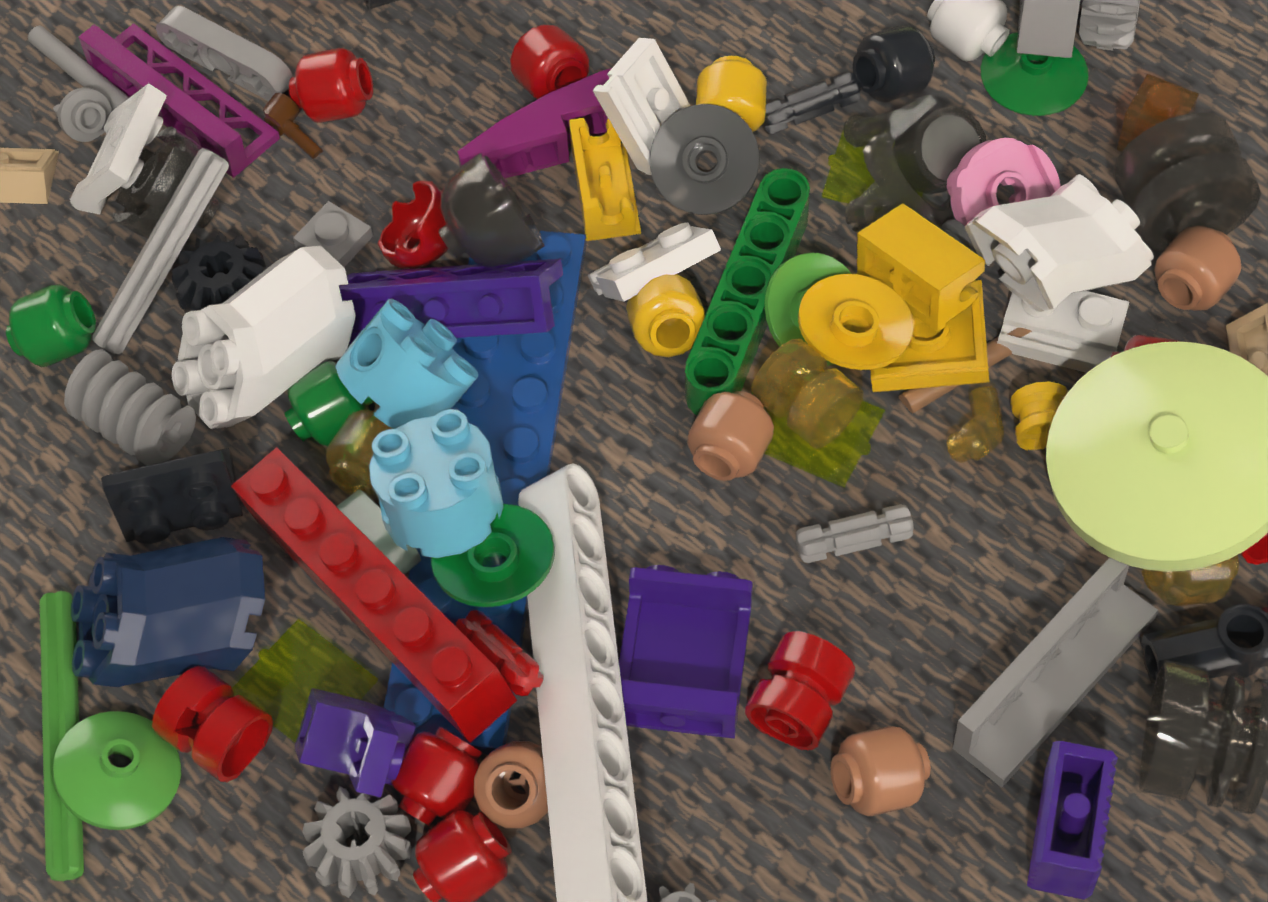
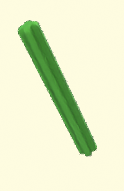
M66 591L46 593L40 599L46 872L53 881L74 880L80 878L84 872L82 820L72 814L63 804L57 794L53 781V762L57 747L65 734L79 722L78 677L72 671L73 652L77 644L76 622L71 617L72 595Z

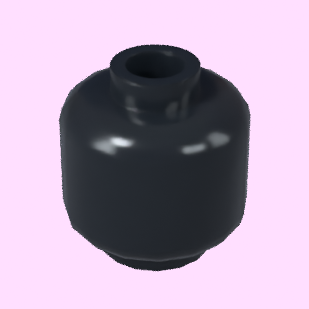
M906 25L896 26L863 38L853 59V74L864 92L877 101L890 102L926 89L932 79L935 53L932 45L917 29Z

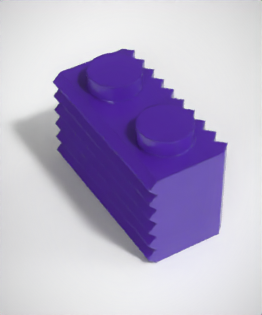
M1065 741L1053 742L1045 767L1027 886L1031 889L1082 900L1087 899L1093 894L1102 870L1101 862L1104 857L1102 852L1106 844L1104 839L1108 831L1106 826L1109 821L1108 813L1111 808L1109 803L1113 795L1111 791L1114 785L1113 778L1118 759L1113 751Z

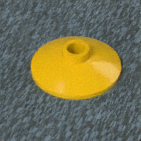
M839 274L818 281L804 294L798 311L799 329L804 340L812 350L825 360L849 369L870 370L891 364L904 354L913 335V317L905 300L887 284L864 275Z

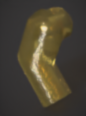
M982 386L975 388L969 393L972 419L961 427V431L951 433L946 441L947 450L951 458L956 462L964 463L971 458L977 461L984 458L1001 444L1004 438V424L998 391L994 387Z

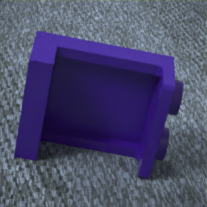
M652 565L647 568L633 567L630 569L629 602L619 659L626 726L735 739L752 609V581L740 579L732 573L721 571L711 572L707 575L682 573L666 565Z

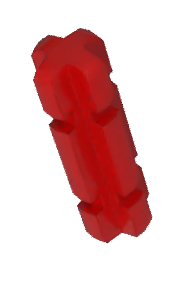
M472 610L466 618L458 619L455 626L498 668L507 685L516 695L528 696L533 688L542 685L544 676L539 671V664L531 656L522 652L523 649L498 626L491 624L492 621L483 612Z

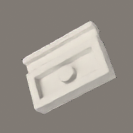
M638 38L608 72L609 80L603 86L597 85L593 92L636 168L647 175H651L650 151L656 133L669 117L691 105L655 39Z
M682 223L663 231L658 235V238L639 248L619 254L611 259L609 264L588 274V278L598 295L604 294L607 298L625 302L638 295L640 289L651 279L665 274L675 275L717 253L721 248L712 229L690 227L689 223Z
M1082 291L1069 294L1054 309L1049 310L1047 308L1045 311L1039 312L1024 299L1022 300L1012 292L997 344L1006 346L1015 355L1087 373L1101 362L1109 359L1112 352L1117 350L1129 301ZM1016 328H1025L1032 331L1022 338L1007 335V333Z

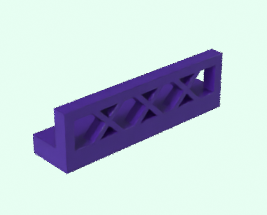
M561 258L350 273L347 275L348 284L339 285L342 301L352 300L356 315L349 344H352L388 299H394L403 304L414 315L415 319L425 325L430 319L437 320L447 327L456 338L548 332L555 326L549 286L563 276Z

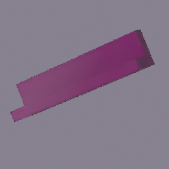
M134 23L114 39L95 24L78 36L87 63L128 97L134 95L148 83L166 94V99L158 114L163 118V125L197 151L202 148L208 149L224 158L229 163L226 173L232 178L237 176L280 139L277 130ZM134 42L138 43L147 50V63L126 48ZM155 57L162 63H155ZM177 73L183 77V91L161 74ZM191 84L199 90H191ZM213 99V101L220 105L219 118L196 101ZM227 111L234 117L227 118ZM250 128L260 136L244 149L241 135L233 129Z

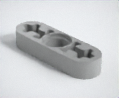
M174 6L156 25V32L167 48L211 71L215 68L230 75L229 81L267 101L275 93L284 94L289 89V80L293 75L288 66L279 57L183 6Z

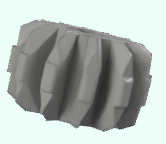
M1083 0L1079 36L1083 44L1113 51V48L1127 49L1134 40L1140 0Z
M339 786L336 795L338 804L331 806L328 803L317 801L314 809L320 821L304 823L302 832L305 840L311 844L304 848L303 856L308 866L318 867L315 875L322 886L327 887L338 881L341 894L349 898L356 889L357 881L363 880L367 892L375 896L378 892V883L375 876L381 873L387 879L398 881L401 873L395 861L410 859L412 848L410 842L404 838L411 832V826L407 816L396 815L398 805L390 794L376 801V796L359 793L357 799H351L347 789ZM357 833L358 838L361 840L363 833L367 834L368 840L361 846H357L355 840H352L351 847L347 846L346 839L351 835Z

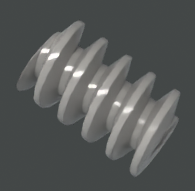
M103 349L92 351L80 361L71 374L65 390L64 405L69 415L78 421H84L85 425L95 432H101L104 438L113 444H118L128 454L136 455L137 460L147 466L171 459L190 440L195 428L196 415L195 410L191 406L187 405L181 408L180 400L172 394L163 395V389L154 382L146 384L144 376L137 371L129 372L128 366L120 360L112 361L111 355Z

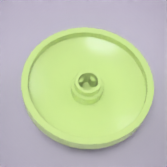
M1179 341L1160 342L1135 347L1110 357L1088 371L1076 382L1060 403L1053 417L1046 445V462L1054 499L1067 523L1086 543L1100 553L1133 567L1155 571H1186L1215 565L1244 552L1268 533V376L1252 363L1224 349L1200 343Z

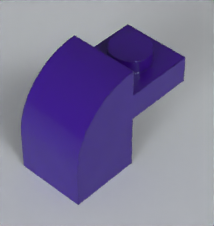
M311 688L295 743V751L299 763L348 774L356 792L381 797L385 783L392 785L391 780H395L399 773L403 755L411 743L415 725L407 718L375 704Z

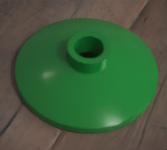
M1018 32L1008 35L1004 44L993 56L990 57L985 53L981 64L983 85L988 94L997 103L1011 111L1032 116L1058 113L1075 104L1087 87L1088 67L1084 57L1075 46H1073L1072 58L1017 53ZM1030 61H1040L1043 64H1033Z
M503 504L504 508L500 519L498 514H496L495 519L490 523L492 532L482 543L461 554L440 558L431 557V566L438 585L451 598L476 607L502 606L522 599L541 585L552 568L555 547L547 524L537 514L526 508L512 504Z

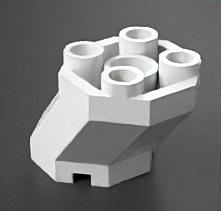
M1080 174L1076 175L1067 184L1062 185L1050 197L992 206L981 211L964 227L977 254L985 259L986 265L989 266L996 260L1005 272L999 278L1003 284L1039 312L1045 311L1047 308L1049 310L1054 309L1072 293L1136 280L1152 265L1151 260L1154 259L1150 248L1135 231L1140 225V220L1134 211L1126 203L1118 199L1111 204L1109 200L1099 194L1096 187L1087 178Z
M322 246L301 247L277 260L224 303L209 305L201 310L189 311L184 314L182 320L183 335L178 361L172 368V381L175 391L181 396L186 395L188 405L195 410V413L210 429L230 427L256 415L312 369L328 360H339L348 348L356 317L352 300L342 301L339 285L348 284L345 268Z

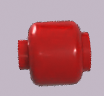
M543 24L531 28L520 37L513 48L510 58L511 72L516 81L536 99L586 78L590 70L589 57L584 47L555 25Z
M336 48L303 56L297 63L295 77H291L289 80V93L298 108H302L313 122L324 123L360 115L365 108L366 101L370 100L373 96V81L370 69L363 58H357L349 49Z
M440 726L435 735L430 732L418 733L403 755L402 764L396 779L391 780L393 787L404 795L398 807L428 826H431L436 816L445 819L455 811H466L474 798V777L480 765L478 759L482 752Z
M455 811L416 842L415 857L419 868L413 872V877L421 891L432 902H439L441 899L447 902H476L505 879L508 873L506 857L512 853V849L499 827L491 822L483 812H479L474 816L467 811Z

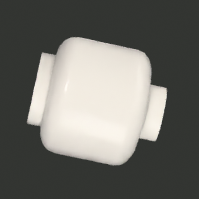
M934 0L928 10L927 18L931 21L930 32L932 38L964 61H973L983 53L990 57L993 56L1001 48L1009 35V29L1004 26L1008 15L1007 7L1001 0Z

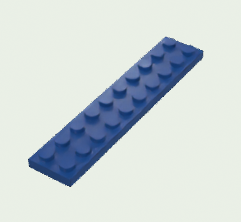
M479 225L475 227L468 265L561 258L563 276L549 286L555 324L550 331L544 333L456 338L457 342L452 347L459 356L467 360L476 369L478 378L451 409L464 413L468 423L478 427L490 443L494 470L499 479L503 504L519 506L518 498L521 490L548 476L550 473L587 246L586 234ZM416 548L421 557V562L410 570L408 579L454 625H456L458 619L466 618L470 611L478 610L483 612L492 621L491 624L498 626L521 647L528 608L527 596L515 602L496 607H476L461 603L451 598L441 589L433 574L431 557L422 556L420 548ZM392 663L384 708L407 718L415 725L412 740L421 732H430L435 735L440 726L478 749L482 754L489 755L498 747L506 744L511 707L469 743Z

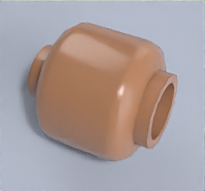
M1192 226L1180 232L1160 254L1154 271L1158 289L1162 297L1169 304L1182 310L1200 311L1208 310L1222 299L1237 281L1242 267L1240 255L1226 234L1204 226Z
M744 391L717 393L704 402L689 431L687 444L693 455L695 465L702 472L717 480L729 481L734 478L748 476L757 469L772 440L774 425L770 415L764 410L762 402L754 395Z
M894 726L848 736L841 743L838 754L833 757L831 762V779L838 798L844 804L850 805L856 812L865 816H875L909 808L917 803L922 796L925 780L929 778L931 771L929 756L925 748L920 743H915L912 736L904 729Z
M513 741L498 747L480 763L474 777V796L479 809L491 822L504 828L523 829L538 823L548 813L542 746L531 741ZM514 773H520V778H514ZM521 785L525 791L519 790L516 786Z

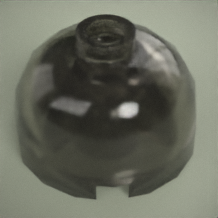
M171 126L155 136L164 142L155 153L146 148L141 152L139 159L144 161L141 173L128 189L120 187L115 201L122 205L124 210L123 213H113V219L145 238H149L196 154L202 149L194 140ZM216 191L195 227L204 228L214 217L219 206V201L214 198Z
M480 153L462 165L449 177L440 198V210L446 225L440 228L438 232L456 258L466 253L478 265L499 266L523 261L546 246L530 214L525 215L517 201L519 197L489 157Z

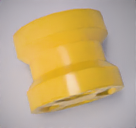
M1049 381L1036 382L1016 390L1011 396L1012 413L1020 422L1015 430L1016 441L1020 448L1025 450L1046 448L1053 417L1068 393L1065 386Z

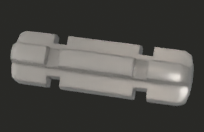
M899 504L882 508L883 514L876 516L875 511L828 521V528L821 529L820 524L800 528L796 531L798 553L803 562L811 563L827 559L826 553L834 551L835 556H840L881 546V539L888 538L890 543L909 539L913 536L914 529L910 511L906 505Z

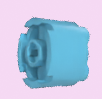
M394 299L386 301L347 348L335 366L340 380L350 394L360 404L369 396L380 406L373 415L393 429L414 419L435 416L443 410L451 409L478 378L476 369L452 349L457 339L447 327L434 319H430L425 325L415 319L414 315L403 304Z
M453 409L443 410L435 416L414 419L396 429L384 430L374 438L372 443L373 457L369 464L371 485L379 498L385 530L397 546L408 551L407 544L412 548H420L422 556L440 558L461 554L482 543L492 532L490 523L495 519L496 514H498L500 519L504 508L499 479L495 474L490 443L478 427L468 423L464 413Z

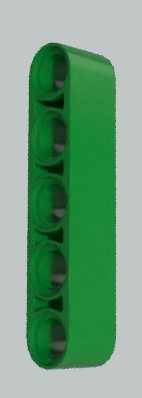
M787 168L776 169L766 174L760 182L685 366V399L688 408L697 416L704 402L713 394L723 392L734 393L741 391L768 325L765 314V295L769 281L781 264L796 255L808 223L810 186L805 176L796 170ZM743 292H754V294H743ZM730 336V337H736V338H738V339H736V340H724V339H722V338ZM713 382L720 384V386L705 387L703 384Z

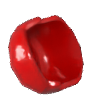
M419 180L413 183L415 199L411 202H393L392 222L383 229L377 243L384 257L392 265L401 269H416L431 264L448 251L455 238L458 218L448 198L432 181ZM418 241H420L419 244H418V246L415 247V248H413L414 245H415Z

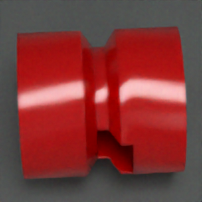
M788 632L782 636L768 663V671L772 679L759 680L745 707V715L750 723L760 732L800 750H813L819 746L833 718V710L830 706H835L841 702L855 675V666L841 649L829 641L805 632Z
M197 666L179 676L166 690L153 714L152 728L157 735L180 752L189 753L192 751L191 757L193 761L217 780L229 782L236 779L265 747L272 732L273 719L269 713L247 697L242 695L233 696L232 687L206 667Z

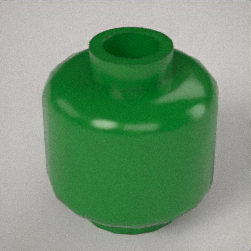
M61 284L47 286L14 302L9 311V325L6 328L7 341L11 349L18 356H24L29 362L39 367L51 366L83 353L88 348L92 333L96 329L95 314L90 303L82 293L72 291Z
M328 360L288 388V399L292 408L284 412L288 423L302 441L312 436L324 447L336 445L366 425L371 416L368 405L374 402L368 396L360 404L350 394L338 376L335 367L337 362Z

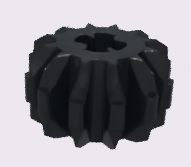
M220 231L213 242L206 243L196 237V250L180 251L178 259L180 266L172 269V283L177 291L176 298L178 304L185 313H188L189 311L201 310L209 305L224 303L265 270L266 264L262 253L259 252L257 247L250 248L248 241L244 239L242 234L229 242Z

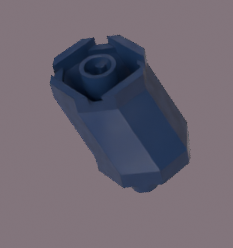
M220 537L131 556L107 552L104 557H99L90 575L88 586L78 585L74 591L71 603L72 620L79 622V641L75 646L72 658V671L76 677L88 678L93 685L121 687L181 675L197 666L206 667L207 669L234 671L254 647L257 633L245 632L249 615L261 616L265 602L262 555L257 550L249 549L251 545L246 540Z

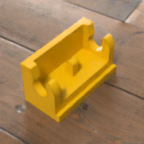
M584 118L570 119L572 157L586 241L641 234L627 150L623 143H621V139L609 118L606 122L607 132L601 136H590L589 127Z
M904 203L857 233V274L872 277L893 288L905 300L911 313L936 332L945 328L946 322L967 309L977 299L979 293L971 287L963 291L962 289L985 271V259Z

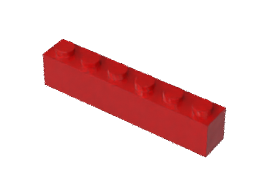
M277 447L231 485L253 518L469 743L517 702L516 697L498 668Z

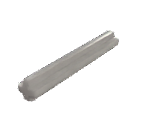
M202 148L198 151L96 328L92 340L98 346L114 354H120L124 351L228 170L229 163L224 158L208 149Z

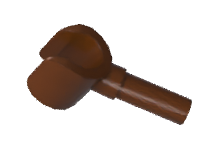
M275 93L263 108L265 114L264 121L277 130L280 136L284 134L289 139H292L312 159L316 158L323 150L293 122L300 112L298 106L288 96L282 93Z

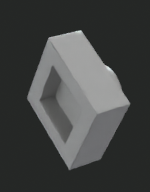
M328 201L293 237L297 249L301 247L322 246L345 267L373 237L371 226Z

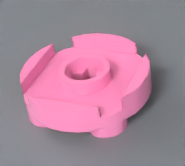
M1014 138L988 140L973 147L964 155L958 167L949 174L946 186L951 196L950 201L955 220L961 222L964 226L981 211L999 205L996 197L999 183L1003 186L1012 185L1014 187L1015 193L1010 196V203L1050 197L1061 187L1058 173L1045 152L1033 144L1026 145Z

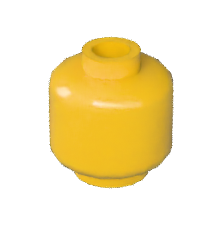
M739 56L720 57L711 65L705 67L699 74L697 79L696 105L712 104L727 108L739 115L754 132L765 121L766 77L759 68L755 67L746 58Z
M665 274L651 279L640 289L638 295L628 299L626 306L634 338L645 351L660 357L678 356L692 349L705 318V311L696 289L689 280L679 274Z

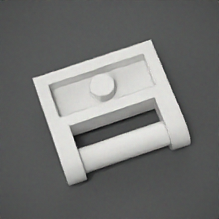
M148 83L110 113L104 125L106 136L87 177L77 184L70 198V202L75 209L100 214L106 203L107 196L120 187L128 189L135 182L144 165V161L139 159L142 149L152 142L163 124V118L158 114L166 99V94Z

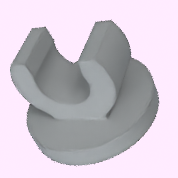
M88 87L77 88L69 92L60 104L53 107L64 133L80 142H90L105 133L104 125L112 112L108 99L99 91Z

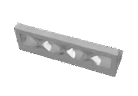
M1109 557L958 720L952 749L1001 788L1156 618L1158 609L1124 585L1130 565Z

